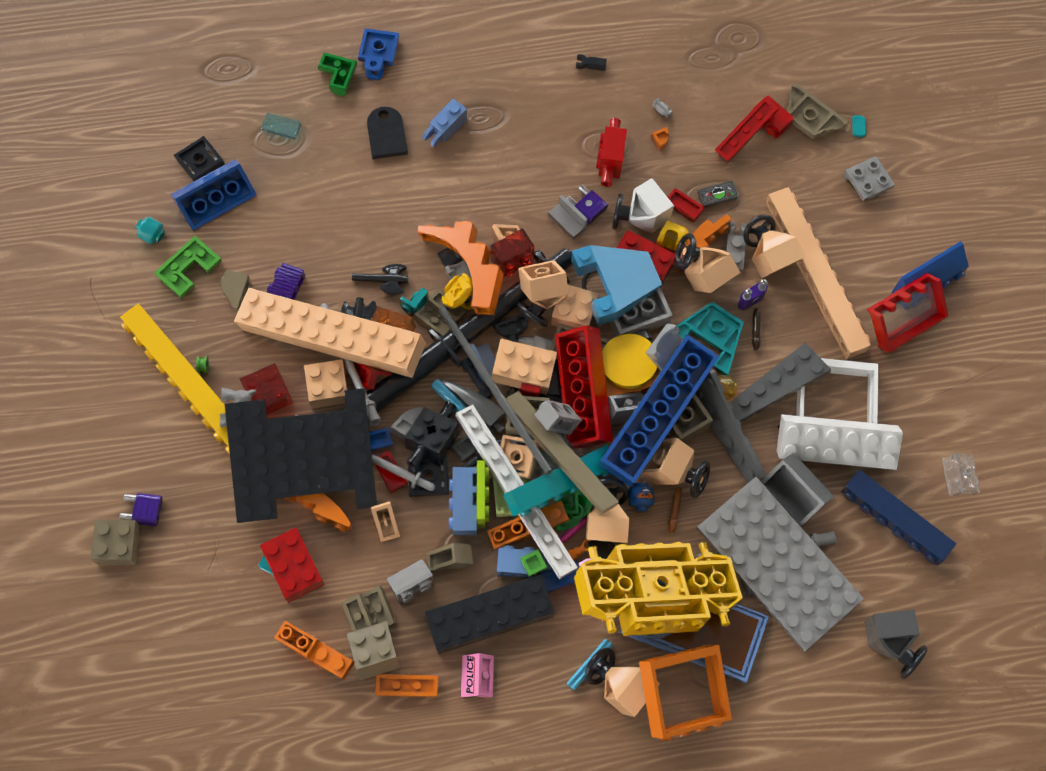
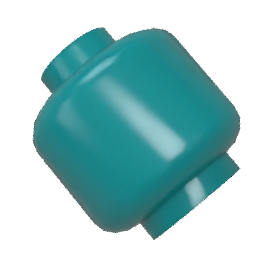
M146 217L144 220L140 219L135 227L137 229V237L149 244L159 243L165 233L163 224L151 217Z

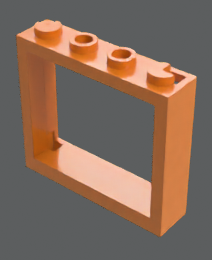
M707 644L639 661L651 736L653 738H660L661 741L673 740V736H688L691 734L690 731H706L708 726L719 727L722 726L723 722L732 720L719 645ZM704 657L714 714L665 727L655 670Z

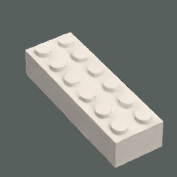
M781 414L776 452L779 459H784L794 453L800 461L897 470L903 432L897 425Z

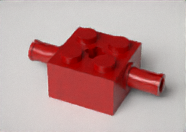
M611 118L610 125L605 126V133L600 135L596 168L599 169L598 176H602L601 185L603 187H611L612 179H620L627 129L620 128L621 120L618 118Z

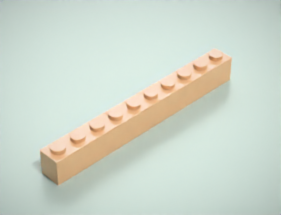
M789 187L769 194L766 205L780 232L796 236L806 256L796 263L846 360L867 352L871 346L870 338L864 333L861 320L853 312L852 303L848 302L844 288L839 285L835 271L829 266L828 257L826 254H823L819 240L815 239L811 225L804 218L803 209L799 208L795 194L791 193Z

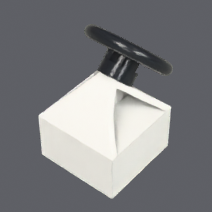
M651 178L634 189L631 206L622 205L623 194H618L612 229L616 230L619 220L629 221L642 230L653 233L663 227L666 221H670L674 205Z

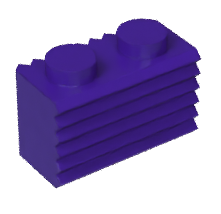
M282 263L281 267L276 269L274 282L269 284L267 293L295 300L305 278L304 270Z

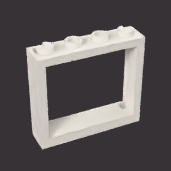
M821 358L831 368L830 373L868 377L867 423L877 424L878 364ZM805 386L797 391L796 416L804 417Z

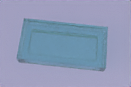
M266 113L261 130L296 140L301 122Z

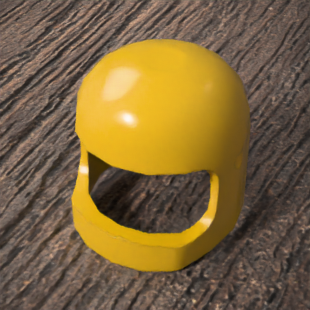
M666 221L656 244L676 252L679 241L689 231L682 225Z

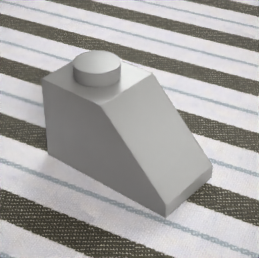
M642 392L608 397L611 425L627 422L644 397Z

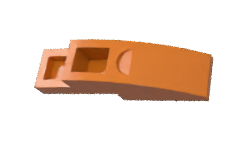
M728 214L724 215L714 224L707 219L695 230L693 235L696 238V247L708 248L715 241L716 236L720 233L723 235L730 229L729 225L732 219ZM690 239L687 241L686 246L691 243ZM677 268L676 271H677L678 274H679V273L682 272L683 270H680V269Z
M324 493L284 498L293 503L295 500L301 502V505L309 510L314 508L313 514L316 520L322 524L327 525V523L335 525V529L345 532V530L351 532L353 529L340 507Z
M562 501L541 509L552 528L570 520ZM520 517L487 531L495 550L503 548L505 545L510 546L533 538Z
M284 621L274 639L342 680H345L354 665V661L287 621Z

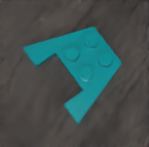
M712 301L676 326L680 329L678 334L682 339L691 332L720 351V357L712 368L728 377L744 322Z

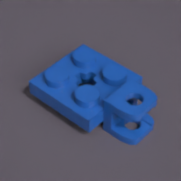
M364 29L358 61L365 62L367 79L381 80L385 65H394L399 33ZM378 45H381L382 48L376 49L374 47H378ZM373 71L378 72L376 75L371 74Z

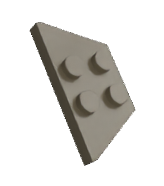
M795 82L792 84L786 111L794 117L792 124L810 138L814 139L845 128L848 125L846 119Z

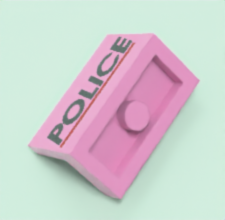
M481 653L462 656L461 697H493L494 656Z

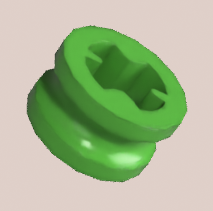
M197 357L196 371L198 374L202 371L205 374L209 372L208 357L203 359Z

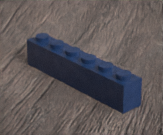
M860 469L841 491L847 500L858 504L864 513L875 517L881 526L892 530L894 536L909 543L908 545L911 549L922 553L931 564H936L937 566L941 564L957 544Z

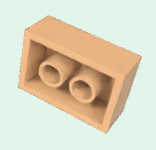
M500 339L491 377L495 383L521 388L522 383L541 386L540 394L547 395L557 352Z

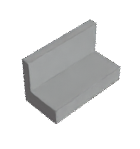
M563 195L559 197V204L548 212V216L573 240L587 227L588 219Z

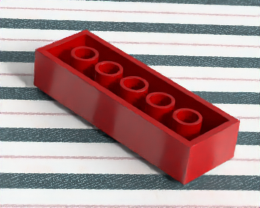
M585 325L555 334L563 404L570 405L582 420L570 435L566 434L567 445L570 448L584 449L613 442L600 329Z

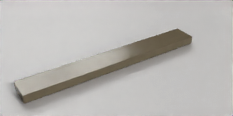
M519 391L505 398L528 433L601 514L617 506L619 501L556 432L545 429L534 415L537 411Z

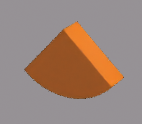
M667 127L651 133V138L659 151L668 142L669 131Z

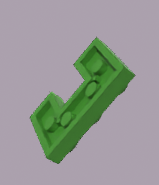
M194 236L154 274L182 299L195 287L194 283L184 275L194 263H197L209 274L222 260L199 238Z

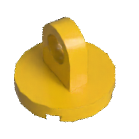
M465 273L462 276L457 275L453 277L444 288L443 304L450 309L457 308L458 306H462L467 310L473 309L471 306L472 301L465 303L469 296L473 297L472 278Z

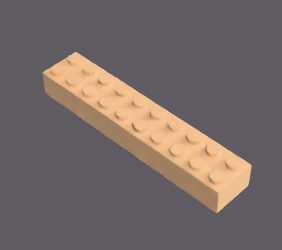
M248 288L234 320L239 328L246 332L411 378L426 345L425 340L419 333Z

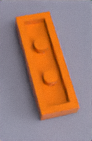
M376 675L375 696L438 698V676Z

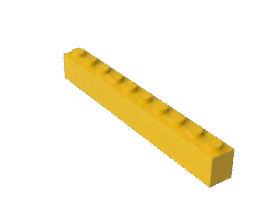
M138 303L120 316L123 321L121 326L128 334L132 332L135 336L132 339L139 347L143 345L146 349L144 351L145 355L150 361L154 359L157 362L155 366L161 374L166 373L169 376L167 381L173 388L176 386L179 388L178 394L185 402L187 400L190 401L192 411L204 418L201 420L208 430L212 428L215 431L214 437L219 443L224 442L227 445L225 450L230 455L227 427H220V414L225 413L224 403L221 402L213 390Z

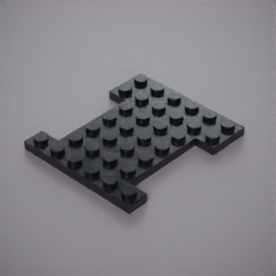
M365 388L344 390L346 410L268 419L265 399L224 404L237 523L278 519L277 498L355 490L357 509L371 508L377 505Z

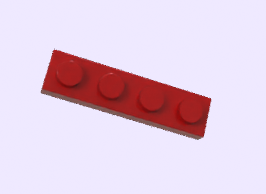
M764 97L719 144L715 152L729 163L776 114L778 108Z

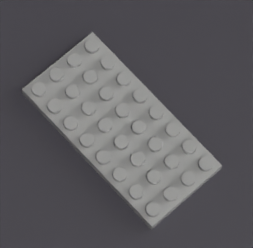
M757 477L753 478L696 527L719 555L731 558L737 576L803 652L810 648L864 599Z

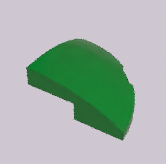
M567 490L563 492L565 496L557 500V502H563L570 519L558 525L557 531L576 526L586 514H589L593 504L580 490L572 493Z

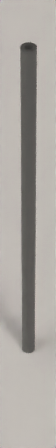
M445 306L439 308L440 314L546 475L550 474L553 470Z

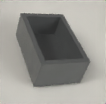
M794 453L784 458L761 481L800 527L811 520L834 498L832 493Z

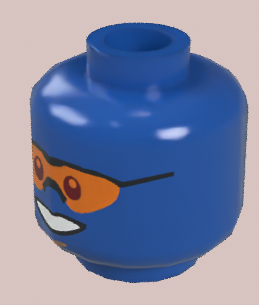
M634 483L629 488V505L636 508L637 512L648 511V508L654 505V489L649 486V483Z

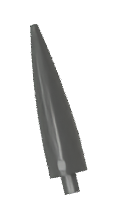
M439 379L467 407L474 405L489 429L494 428L501 434L505 431L506 427L501 422L505 418L506 413L499 405L466 387Z

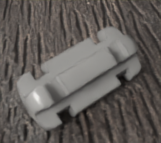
M657 98L653 102V108L656 107V110L662 116L665 115L664 118H669L672 115V109L669 110L670 107L663 101L660 102L661 99Z

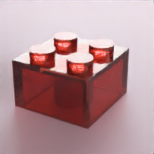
M522 228L491 245V262L500 267L504 274L503 278L506 276L510 277L519 270L518 268L530 266L534 262L535 246Z
M276 363L239 378L244 390H256V393L251 397V401L266 400L267 415L293 404Z

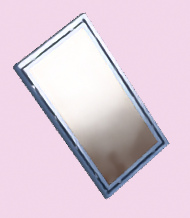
M737 604L727 613L730 622L728 626L723 627L719 615L710 612V619L699 631L672 633L661 639H648L640 635L628 637L668 653L707 644L719 645L724 676L746 684L769 616ZM704 657L690 661L706 668Z

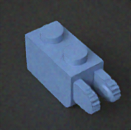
M452 99L430 122V127L423 133L422 139L428 140L433 134L436 135L431 141L433 147H436L441 141H447L467 120V108L455 99Z
M509 545L499 548L497 576L531 578L528 577L520 558L535 551V548L523 547L522 550L515 549L514 546ZM541 555L545 564L547 565V569L545 570H551L552 567L550 566L549 562L547 561L545 556Z

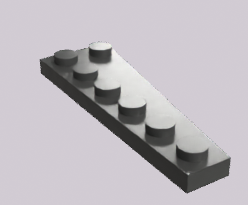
M805 342L731 401L733 406L732 412L736 420L739 419L741 423L752 417L755 413L766 409L772 403L779 402L788 394L795 393L806 384H811L831 372V368Z
M711 370L695 394L713 419L711 428L746 482L749 483L755 477L761 481L766 477L763 467L755 451L752 449L748 437L744 436L741 431L742 425L740 420H736L732 412L733 406L731 402H727L723 394L725 390L715 370Z

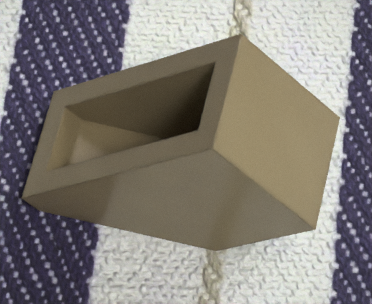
M226 270L225 275L221 277L220 287L237 314L250 287L251 280L248 274Z
M451 543L426 553L428 568L431 572L461 569L473 564L472 549L469 544Z

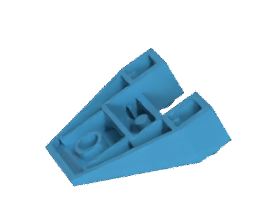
M593 245L572 251L571 262L577 276L597 271L607 293V296L592 302L591 310L598 326L617 320L662 286L648 252Z

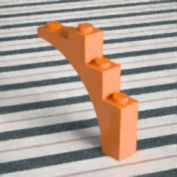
M455 221L454 228L450 226L419 225L417 232L423 241L434 242L448 247L467 263L473 283L471 306L476 314L495 315L504 274L498 265L488 264L491 252L486 244L476 242L478 231L474 224L470 221Z

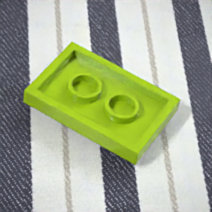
M485 460L477 461V529H485V523L489 522V505H485V503H489V486H485V484H489V467H485Z

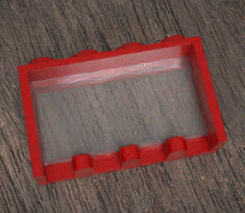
M929 273L922 275L867 309L872 318L878 342L877 347L888 353L949 317L941 279Z

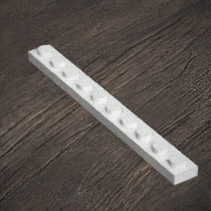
M474 405L457 412L456 418L482 459L485 460L487 467H489L503 492L507 493L524 485ZM537 506L532 507V512L523 517L518 514L559 579L578 568L540 508L538 509Z

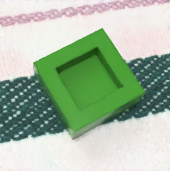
M538 549L520 558L528 577L547 569V565Z

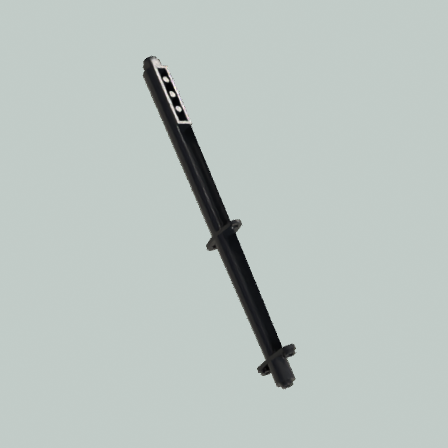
M563 248L548 260H546L541 250L532 253L533 258L538 264L555 260L563 270L572 265V251L570 249ZM520 281L499 295L495 315L476 314L475 312L457 325L468 343L472 342L515 309L519 302H524L528 299L521 290ZM431 328L427 330L434 343L423 350L412 378L392 372L391 376H387L377 383L374 390L369 389L366 391L369 399L376 403L377 413L448 359L458 368L463 365L456 355L463 347L451 330L442 337Z

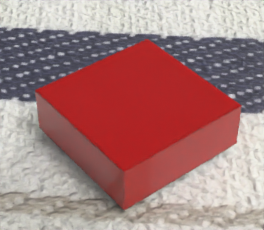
M527 383L521 384L520 393L523 396H540L541 386Z

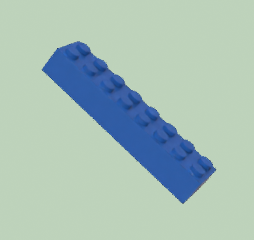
M687 334L597 465L631 487L720 356Z

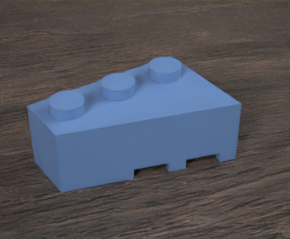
M453 467V479H449V491H453V498H449V510H453V517H449V529H453V535H477V467Z

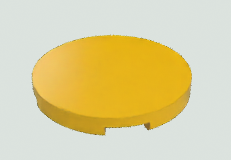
M623 334L611 339L602 351L605 376L615 386L620 388L634 389L642 387L643 384L655 376L658 369L646 354L652 343L636 334Z

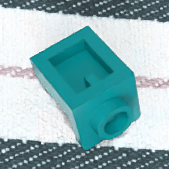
M421 288L419 292L413 294L411 301L402 296L400 298L401 308L408 314H415L426 304L429 298L428 291Z

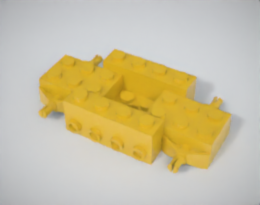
M706 542L698 545L701 556L694 559L690 543H655L653 545L640 543L630 546L620 544L615 546L607 559L598 557L595 546L589 547L590 560L581 564L574 577L582 614L605 621L609 634L617 631L614 619L619 616L623 636L699 631L710 619V612L719 615L723 627L728 626L730 622L727 613L743 597L731 558L712 554V552H709ZM657 580L663 581L666 587L660 586Z

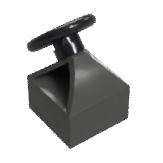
M915 610L872 615L864 621L869 646L889 658L898 659L899 662L904 664L905 666L900 673V678L906 679L918 667L928 651L925 645L917 649L916 652L909 649L911 644L920 635Z

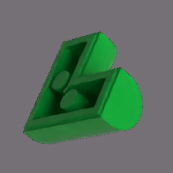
M323 52L318 70L333 74L329 84L331 92L339 96L346 95L357 67V61Z

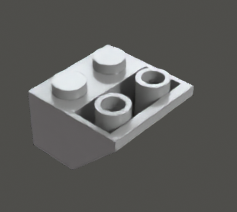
M422 559L387 578V582L399 603L410 602L415 598L414 595L431 590L433 588L432 585L435 584L431 571Z

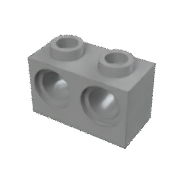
M549 400L543 402L534 414L547 431L569 435L582 421L570 405Z

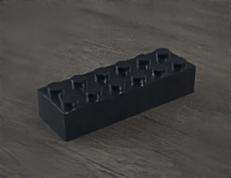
M537 575L426 611L425 614L437 654L439 655L554 617V610L542 575Z

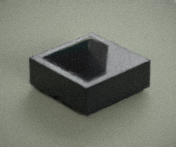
M449 248L437 253L444 267L463 261L456 252Z

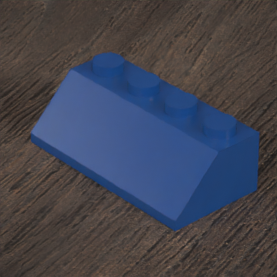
M235 159L171 194L178 209L192 230L199 228L257 195L242 166Z
M961 241L902 276L891 293L893 294L926 273L941 279L943 289L947 288L954 279L958 281L966 275L965 271L969 267L963 243ZM927 286L926 293L920 294L916 292L911 295V302L905 303L901 301L899 303L904 309L910 306L912 308L916 307L922 302L921 299L925 297L927 299L930 298Z

